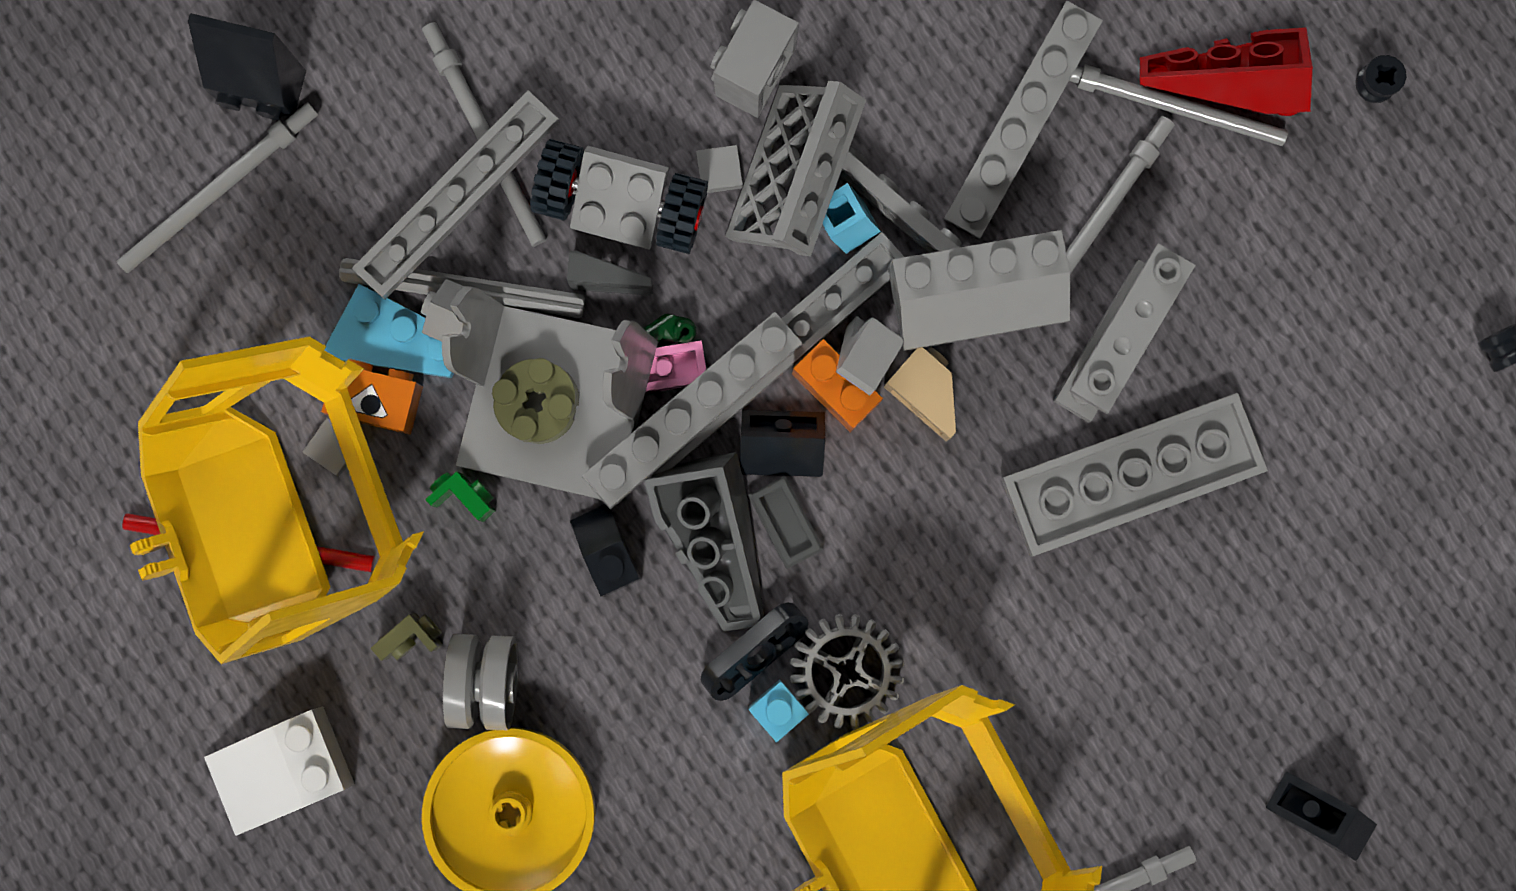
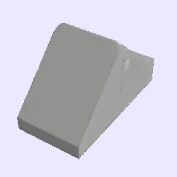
M856 316L846 327L836 373L870 396L876 390L904 342L903 338L875 318H870L867 322H864Z

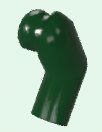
M664 314L643 328L658 343L662 340L678 344L688 343L696 335V326L692 320L671 314Z

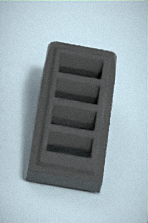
M569 251L567 282L572 290L647 296L653 294L651 278L578 251Z

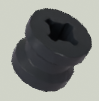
M1380 55L1372 59L1368 65L1359 71L1355 80L1356 90L1365 101L1382 103L1399 92L1404 86L1407 78L1406 69L1403 63L1396 57Z
M1516 324L1506 327L1478 342L1480 349L1488 352L1491 358L1489 365L1493 372L1500 371L1516 363Z

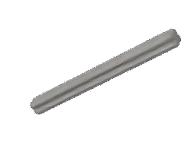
M345 258L341 261L339 278L342 281L369 286L352 269L359 260ZM415 269L395 289L428 295L430 291L437 292L445 279H448L462 286L479 288L503 306L574 318L582 317L585 308V298L582 294Z

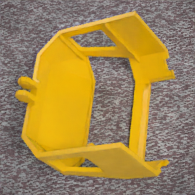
M310 336L181 360L138 421L141 478L161 534L135 541L130 544L132 554L144 555L165 547L169 556L167 560L145 565L138 570L139 575L143 581L161 577L174 571L195 635L220 664L301 641L378 601L400 584L407 569L406 564L424 531L415 533L405 541L402 540L347 387L364 368L349 359L344 362L324 350L326 348L325 345ZM285 379L325 404L380 556L367 584L327 595L331 586L276 432L231 407L271 381ZM224 391L204 406L166 414L175 400Z
M964 685L926 697L848 732L782 772L784 818L815 875L814 878L804 882L792 891H818L821 888L823 891H978L903 750L887 745L931 716L962 728L1043 879L1041 891H1094V886L1100 885L1102 866L1077 870L1069 868L988 716L1007 711L1015 704L1001 699H989L979 695L977 690Z

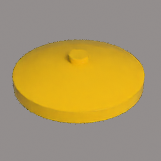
M510 727L508 731L488 730L479 733L456 746L444 757L427 785L423 799L421 819L424 840L429 854L440 872L460 890L552 891L575 871L585 856L594 832L596 809L589 778L580 762L565 746L541 732Z

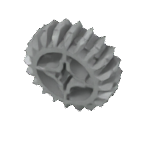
M836 614L834 619L836 628L830 629L828 622L825 619L819 620V626L824 632L823 634L817 636L812 629L808 628L805 634L813 641L812 644L808 647L801 642L796 643L795 648L806 654L804 660L791 658L790 664L794 667H802V674L791 675L790 681L791 683L804 682L805 687L797 690L795 696L797 699H803L808 695L811 696L812 700L804 708L808 713H811L819 705L822 708L818 715L819 722L825 723L829 714L833 713L835 714L834 727L840 729L843 725L844 716H849L851 727L856 729L859 728L857 715L863 713L867 722L871 723L875 721V717L870 711L873 707L876 706L883 714L888 713V707L881 700L885 695L891 700L896 701L899 695L895 691L888 689L890 682L903 684L904 678L898 675H891V669L903 667L904 662L901 659H889L888 655L899 650V646L897 643L889 644L886 647L882 645V642L889 636V632L886 629L881 630L876 636L871 634L876 625L874 620L869 619L862 630L858 628L860 623L859 615L853 614L850 619V627H844L843 616ZM846 635L857 637L853 646L843 656H831L820 650L826 642L833 638ZM868 643L874 648L880 659V681L867 675L862 668V659ZM857 651L853 660L855 661L853 669L858 672L859 676L865 678L866 682L857 678L851 681L848 678V683L842 682L837 690L841 674L834 666L828 664L827 661L831 660L836 664L842 661L846 665V659L852 660ZM813 661L829 669L832 674V683L825 699L817 692L813 684ZM852 686H860L874 692L868 699L852 706L837 705L840 697H843L846 690Z

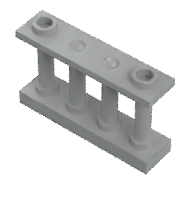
M1159 243L1153 249L1146 263L1141 260L1136 261L1053 402L1088 423L1093 420L1098 409L1108 414L1196 265Z

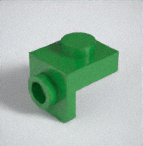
M457 471L452 476L449 472L440 476L429 487L432 494L425 499L430 506L438 508L454 494L470 513L481 522H484L496 511L489 504L494 497L479 480L471 484L462 473Z

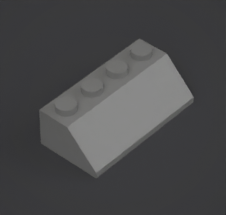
M1062 230L892 259L888 268L900 336L904 340L902 345L903 351L1070 321V269Z

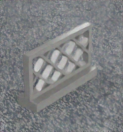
M828 81L826 87L779 85L725 237L740 243L789 249L798 255L811 257L866 99L838 81ZM790 98H796L799 106L785 116ZM817 105H819L817 114L814 119L812 110ZM804 117L806 126L793 137L790 129ZM783 136L785 144L772 154L771 150L774 142ZM806 142L802 156L800 157L798 148ZM790 156L792 165L779 175L777 166ZM769 174L771 183L758 193L757 189L760 181ZM792 181L788 195H786L784 187ZM776 195L778 204L768 213H765L763 205ZM755 212L757 222L746 231H743L747 218ZM778 220L774 234H772L770 226Z

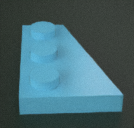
M358 284L324 349L345 362L348 359L372 364L374 367H384L452 378L454 375L444 365L442 342L422 333L425 317L388 298L384 300L378 293L361 284Z

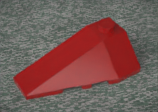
M1307 27L1253 32L1250 36L1251 43L1237 46L1230 45V41L1227 38L1214 41L1213 47L1201 54H1198L1193 48L1185 47L1140 57V85L1265 114L1292 116L1299 112H1310L1313 66Z

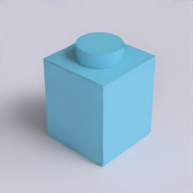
M848 183L834 191L823 226L830 239L848 254L881 231L863 199Z
M780 679L748 706L751 714L776 743L809 715L804 706Z

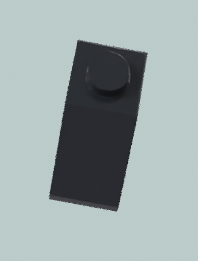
M606 504L570 520L581 554L600 597H605L642 580L615 517Z
M1287 771L1266 806V809L1354 861L1358 860L1377 826L1374 821L1358 809Z

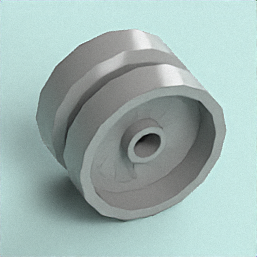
M452 634L446 654L443 680V714L446 727L469 729L476 722L480 710V718L486 730L508 731L513 721L518 691V649L516 637L493 635L487 641L483 652L481 641L477 635Z

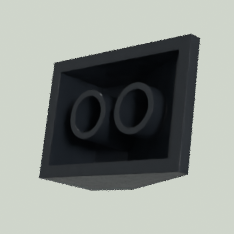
M190 13L188 24L202 85L216 99L215 104L235 111H240L241 105L256 108V114L272 120H280L281 115L291 116L296 112L306 70L275 33Z

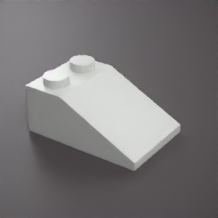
M324 707L309 710L204 757L235 836L355 785Z

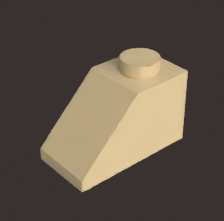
M929 347L927 351L924 348H917L890 378L884 388L942 439L948 441L956 433L952 372L946 368L949 364L948 361L932 347Z

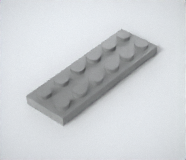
M1235 393L1003 477L1001 480L1030 557L1259 475L1268 470L1239 394Z

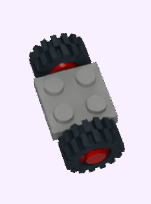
M549 139L546 142L545 148H543L541 153V160H539L537 165V174L534 176L535 184L532 188L531 195L533 196L530 200L532 212L564 221L570 214L571 206L574 204L570 224L571 229L649 250L654 241L658 218L661 217L656 245L690 254L705 206L708 181L675 173L672 177V182H670L668 194H666L665 200H663L669 167L587 146L585 151H583V147L554 139Z

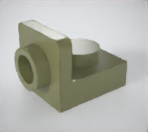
M416 613L409 614L370 649L380 661L387 660L391 656L398 661L416 646V642L412 639L416 635L430 652L436 651L443 645L437 638L441 634V630L426 614L421 618Z

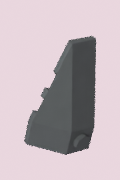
M737 452L698 458L649 476L644 480L653 518L661 532L665 530L676 547L677 552L675 554L681 564L684 565L686 563L699 584V593L722 630L730 631L752 628L764 617L747 492Z

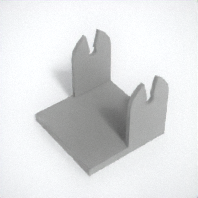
M464 286L457 292L450 303V307L457 319L463 322L461 334L442 335V356L446 368L450 372L476 384L456 466L601 500L582 478V475L637 429L658 341L634 321L623 320L617 330L503 306L479 288ZM544 358L563 368L573 378L579 392V406H576V413L573 417L575 420L571 428L557 440L545 444L523 442L511 436L500 426L494 413V399L492 396L494 384L500 380L505 371L511 366L527 359ZM533 391L529 395V401L526 402L527 409L534 408L537 412L543 409L541 402L546 399L545 393L537 394Z

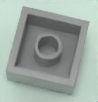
M756 0L752 1L747 11L741 9L731 26L730 32L734 33L728 47L723 45L719 47L710 68L714 69L711 80L714 81L715 96L758 118L796 50L799 23Z

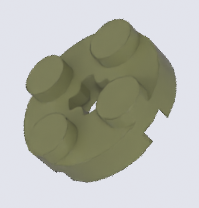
M544 358L527 359L514 364L505 371L492 388L493 408L497 421L508 434L523 442L545 444L555 441L571 428L575 420L573 417L576 413V406H579L577 386L568 372ZM533 391L537 394L545 393L546 399L541 402L543 409L539 412L534 408L527 409L526 402L529 401V395Z

